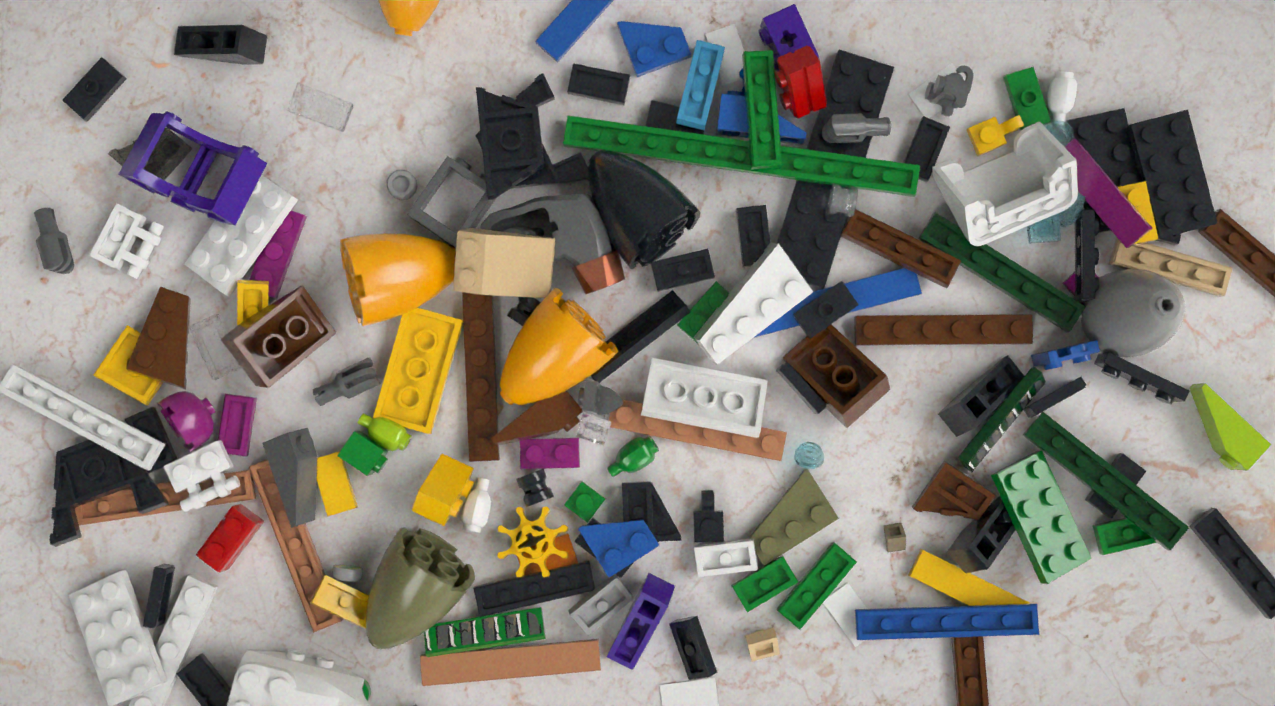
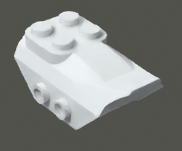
M247 650L235 674L227 706L371 705L366 700L362 691L364 678L342 666L334 665V660L325 657H317L316 660L306 658L305 653L297 650H287V653Z

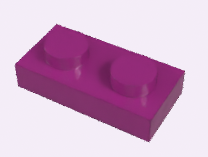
M579 438L527 439L520 441V469L580 468Z

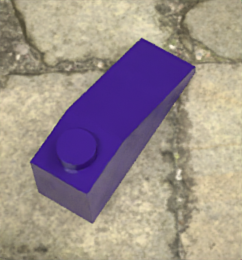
M648 573L606 656L607 658L631 670L634 669L669 606L675 585Z

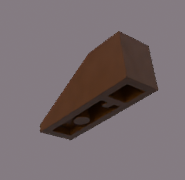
M566 390L558 395L536 402L493 436L489 443L492 447L555 434L563 428L568 432L581 422L578 416L583 410Z

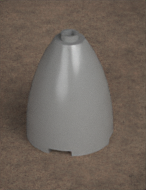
M1142 269L1118 270L1100 277L1099 289L1095 293V299L1083 303L1086 307L1082 312L1083 320H1081L1088 339L1090 341L1097 340L1099 349L1102 352H1110L1118 357H1135L1160 348L1177 333L1184 318L1185 303L1179 289L1169 279L1160 274Z

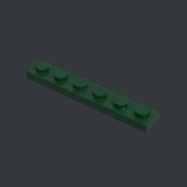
M936 212L918 237L922 242L961 260L960 265L1066 332H1071L1086 307L989 245L973 246L966 239L960 227Z
M1040 413L1023 434L1025 438L1167 551H1171L1190 528L1046 413Z

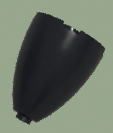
M600 150L589 159L588 178L592 199L600 213L614 248L631 270L636 267V264L640 263L642 267H645L662 257L677 245L676 241L683 235L685 228L689 231L697 223L700 217L698 208L671 181L651 167L629 156L610 150L605 152Z

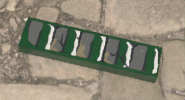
M1033 367L1027 372L958 456L960 462L970 472L974 471L1044 386L1046 381L1040 370Z

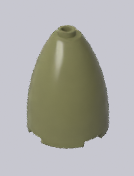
M405 527L399 529L382 557L369 593L366 612V634L372 646L377 649H389L412 640L434 626L461 600L475 581V573L470 564L464 565L458 556L455 555L458 549L440 536L425 529L419 528L417 533L408 531Z

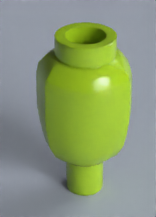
M363 413L357 422L368 429V435L371 440L389 451H396L397 449L404 451L412 437L407 433L405 427L384 417L373 419Z

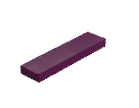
M1077 139L1071 140L1064 146L1076 159L1078 192L1126 248L1131 247L1153 229Z

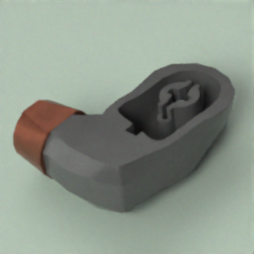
M580 193L534 198L514 207L489 214L480 226V229L555 238L554 261L566 258L573 264L574 267L571 269L585 295L625 280L620 255L614 248L592 196L589 194Z

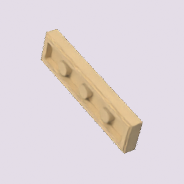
M1117 237L1109 261V265L1123 269L1152 271L1166 277L1172 283L1220 297L1226 295L1233 269L1232 267L1149 243L1135 244L1126 248Z

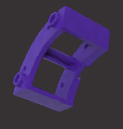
M171 112L151 113L118 175L153 194L157 193L164 197L172 196L171 203L191 212L196 210L207 214V217L210 219L236 225L267 163L258 157L259 153L253 148L246 145L237 147L208 137L182 124V119ZM165 127L201 145L179 187L143 169ZM220 153L235 160L214 200L197 195L215 157Z

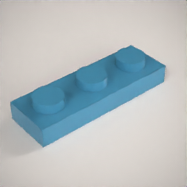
M697 40L676 120L677 124L705 130L725 50L724 46Z

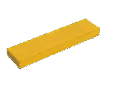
M920 549L908 576L969 606L1030 603L971 573H965L961 568L923 549Z

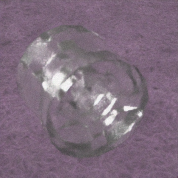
M833 184L829 197L828 213L835 214L841 212L847 217H853L857 203L858 188L850 187L849 189H843L840 185Z

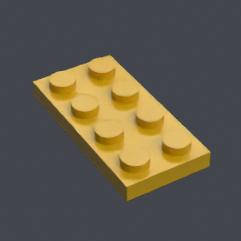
M415 308L402 314L373 419L384 417L398 423L402 427L432 434L463 320L421 308Z

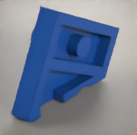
M625 21L617 23L636 77L691 58L692 54L681 27Z
M1096 340L1033 354L1031 358L1033 366L1043 365L1044 370L1062 367V361L1072 359L1073 364L1091 360L1090 354L1098 353L1100 349Z
M644 519L582 525L578 528L608 577L613 576L660 546Z

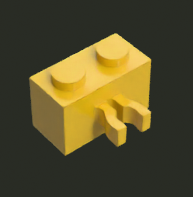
M441 453L418 490L411 511L445 526L450 516H457L463 504L460 498L462 496L468 497L474 481L470 480L474 468Z

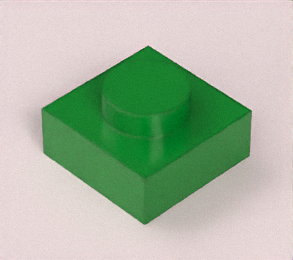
M582 481L564 506L588 523L606 498Z

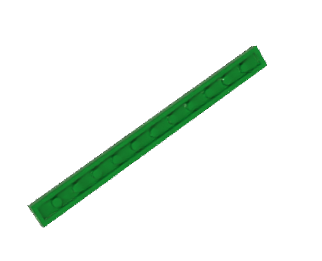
M569 115L567 116L563 141L564 147L592 151L603 150V152L610 150L626 156L911 197L916 195L920 165L781 146V168L751 169L749 141Z

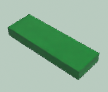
M832 542L776 610L800 630L857 561L835 542Z

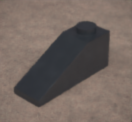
M244 25L178 26L174 55L241 65L263 64L267 35Z
M1007 355L957 395L938 415L954 435L958 437L978 427L1009 396L1023 379L1024 374Z
M1001 496L997 497L987 507L979 520L974 519L959 534L947 551L965 573L989 569L1016 530Z

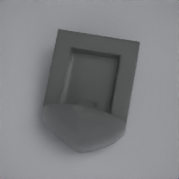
M585 380V388H580L578 404L582 406V410L586 414H607L615 411L623 404V400L615 391L600 385L598 381Z

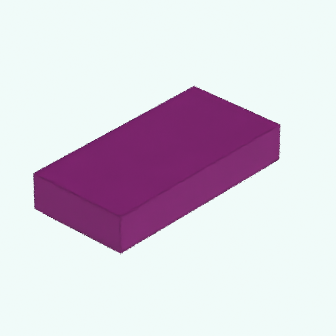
M225 394L218 440H222L228 454L248 456L257 398Z

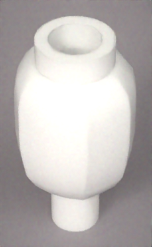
M1058 71L1055 78L1050 81L1048 107L1054 113L1052 122L1054 126H1064L1065 115L1074 107L1077 95V82L1073 79V72Z
M478 478L476 489L471 491L465 499L461 513V521L464 524L463 530L480 533L481 528L487 525L491 511V497L487 492L490 480Z

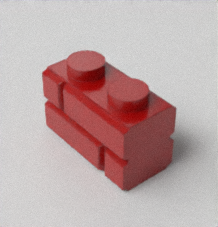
M804 46L795 50L794 53L790 52L778 57L779 70L775 72V77L779 87L783 88V93L779 94V98L784 110H790L794 118L798 119L810 114V111L815 112L825 108L827 101L820 60L812 48Z
M242 504L234 505L224 516L225 519L220 521L196 553L199 559L219 573L228 570L265 522Z

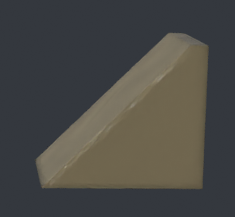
M902 523L883 525L887 553L906 550V534Z

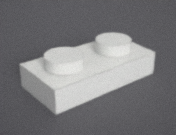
M754 538L696 545L694 547L698 577L758 569Z

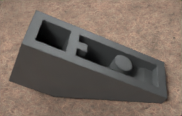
M308 428L288 432L263 442L262 444L291 528L315 520L317 453Z

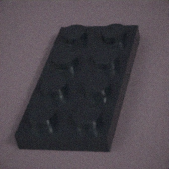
M1125 108L1070 119L1064 123L1068 142L1077 139L1117 187L1141 182L1127 129L1128 121ZM1081 195L1084 210H1094ZM1094 211V218H1097L1099 221L1098 233L1111 231Z
M1188 109L1128 125L1127 129L1141 182L1146 181L1158 239L1218 224Z

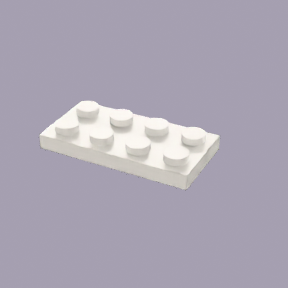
M261 175L236 225L215 220L184 265L220 292L230 297L237 287L238 280L243 279L298 199Z
M652 358L641 415L758 438L761 431L768 380Z
M126 570L114 573L69 595L108 706H116L168 682L148 627H143L144 616Z

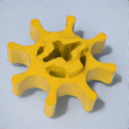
M546 506L542 508L541 516L535 521L528 520L525 516V509L517 507L516 512L521 520L518 528L509 530L505 526H498V532L508 534L511 537L512 543L508 550L498 552L497 556L499 559H505L512 554L518 556L520 567L515 573L517 577H524L525 568L530 563L538 564L541 568L542 576L549 577L550 571L546 567L548 556L558 554L564 559L568 558V552L558 550L554 543L558 534L568 532V526L562 525L554 530L548 528L546 517L551 510ZM539 526L543 531L539 532L534 527ZM531 534L537 538L545 536L544 539L536 543L537 549L533 547L521 548V546L530 541L529 536ZM547 543H549L546 552H544ZM525 552L529 553L532 558H527L523 554Z

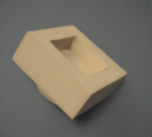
M774 628L757 630L754 633L745 635L751 662L780 654Z

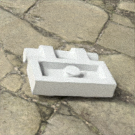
M116 203L89 256L118 270L121 269L126 260L132 263L126 274L138 279L142 269L146 270L150 263L148 258L154 246L159 245L162 239L159 236L165 226L153 221L149 230L146 231L142 229L146 217ZM139 237L143 239V242L135 255L130 250L136 238Z
M217 440L164 466L175 493H180L186 489L189 492V497L180 501V506L184 512L193 508L198 510L206 506L208 501L218 496L223 498L231 494V490L240 486L237 476L226 479L223 473L234 466L222 440ZM212 478L214 486L202 491L199 483Z

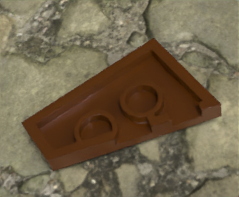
M163 287L159 288L126 367L128 371L186 390L187 343L191 303L189 296Z

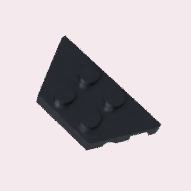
M476 87L488 200H493L545 167L538 106L526 102L519 103L511 97L505 95L498 96L486 92L485 88Z

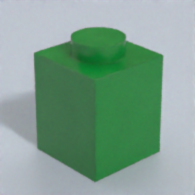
M354 431L337 456L366 476L373 475L374 472L380 473L388 461V458L385 456L389 450L379 446L363 432Z

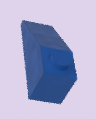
M727 91V94H721L716 135L748 138L745 93ZM778 115L780 142L803 144L807 133Z

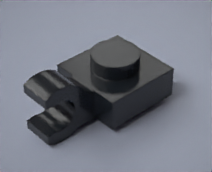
M701 490L702 511H693L694 542H724L723 511H714L713 490Z

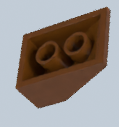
M299 286L243 321L220 340L255 386L270 388L334 336L336 331L303 286Z
M832 324L811 339L806 336L783 357V360L789 363L824 401L826 409L846 428L852 425L890 390L887 375Z

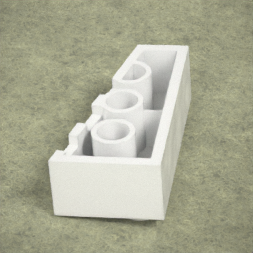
M770 243L764 250L765 252L749 268L748 273L740 283L732 289L722 305L715 310L694 336L706 355L715 364H719L813 293L779 243Z

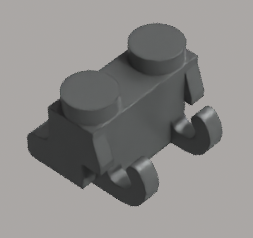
M959 66L956 69L957 73H951L946 76L938 75L935 83L929 82L925 92V99L929 100V103L940 105L943 116L950 117L953 114L954 108L966 106L973 81V71L968 66ZM958 73H964V74L966 75L965 81H964L962 75H960V74H958Z

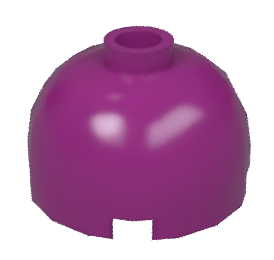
M184 391L169 395L157 402V405L162 408L160 411L177 438L182 437L186 443L183 446L189 452L205 443L213 433L214 422L211 415L216 412L207 398L201 400L194 393Z

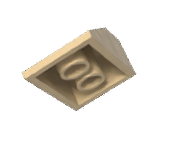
M476 228L458 230L453 291L481 295L545 298L551 292L555 238Z

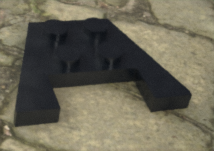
M542 73L534 79V82L526 90H523L516 96L515 101L519 103L526 102L540 107L555 100V97ZM479 131L475 136L482 149L481 134ZM542 143L545 167L511 189L589 180L588 166L581 152L553 165Z
M91 440L62 449L56 453L54 478L56 499L55 507H52L51 519H54L53 534H50V545L57 547L82 537L75 508L129 487H132L137 509L141 514L169 505L168 500L144 468Z

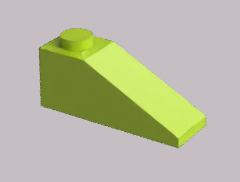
M1206 383L1193 384L1189 388L1212 449L1220 456L1219 461L1230 470L1248 471L1272 444Z

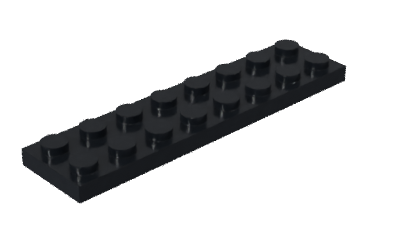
M839 49L825 89L827 105L818 111L806 149L866 158L872 136H866L860 143H829L822 137V128L833 114L862 113L865 118H879L894 67ZM796 180L776 243H779L808 285L821 289L825 288L853 200L855 188Z

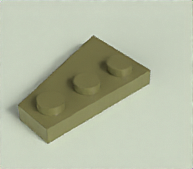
M808 468L804 469L796 482L782 496L783 498L748 538H754L755 552L763 566L839 519Z

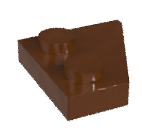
M944 461L912 508L917 512H935L946 516L957 515L979 520L996 495Z

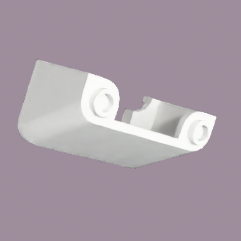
M1041 122L1030 125L1017 134L1014 139L1013 152L971 170L963 172L962 166L955 160L945 161L932 167L933 177L964 236L973 246L987 244L1065 211L1075 203L1078 196L1076 159Z

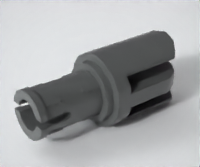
M862 113L833 114L822 128V137L829 143H860L866 136L890 135L891 121L889 117L865 118Z
M38 209L34 212L40 232L36 244L43 268L60 274H69L73 271L74 261L67 235L59 231L54 209Z
M366 358L338 371L335 380L314 388L313 395H319L314 397L316 402L323 406L341 396L350 399L380 385L379 379L375 378L377 376L376 370L370 368L373 366L371 358Z

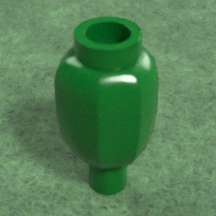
M650 436L645 439L637 437L619 450L616 462L607 467L612 477H615L622 471L627 473L637 472L654 461L655 453L659 451V448Z

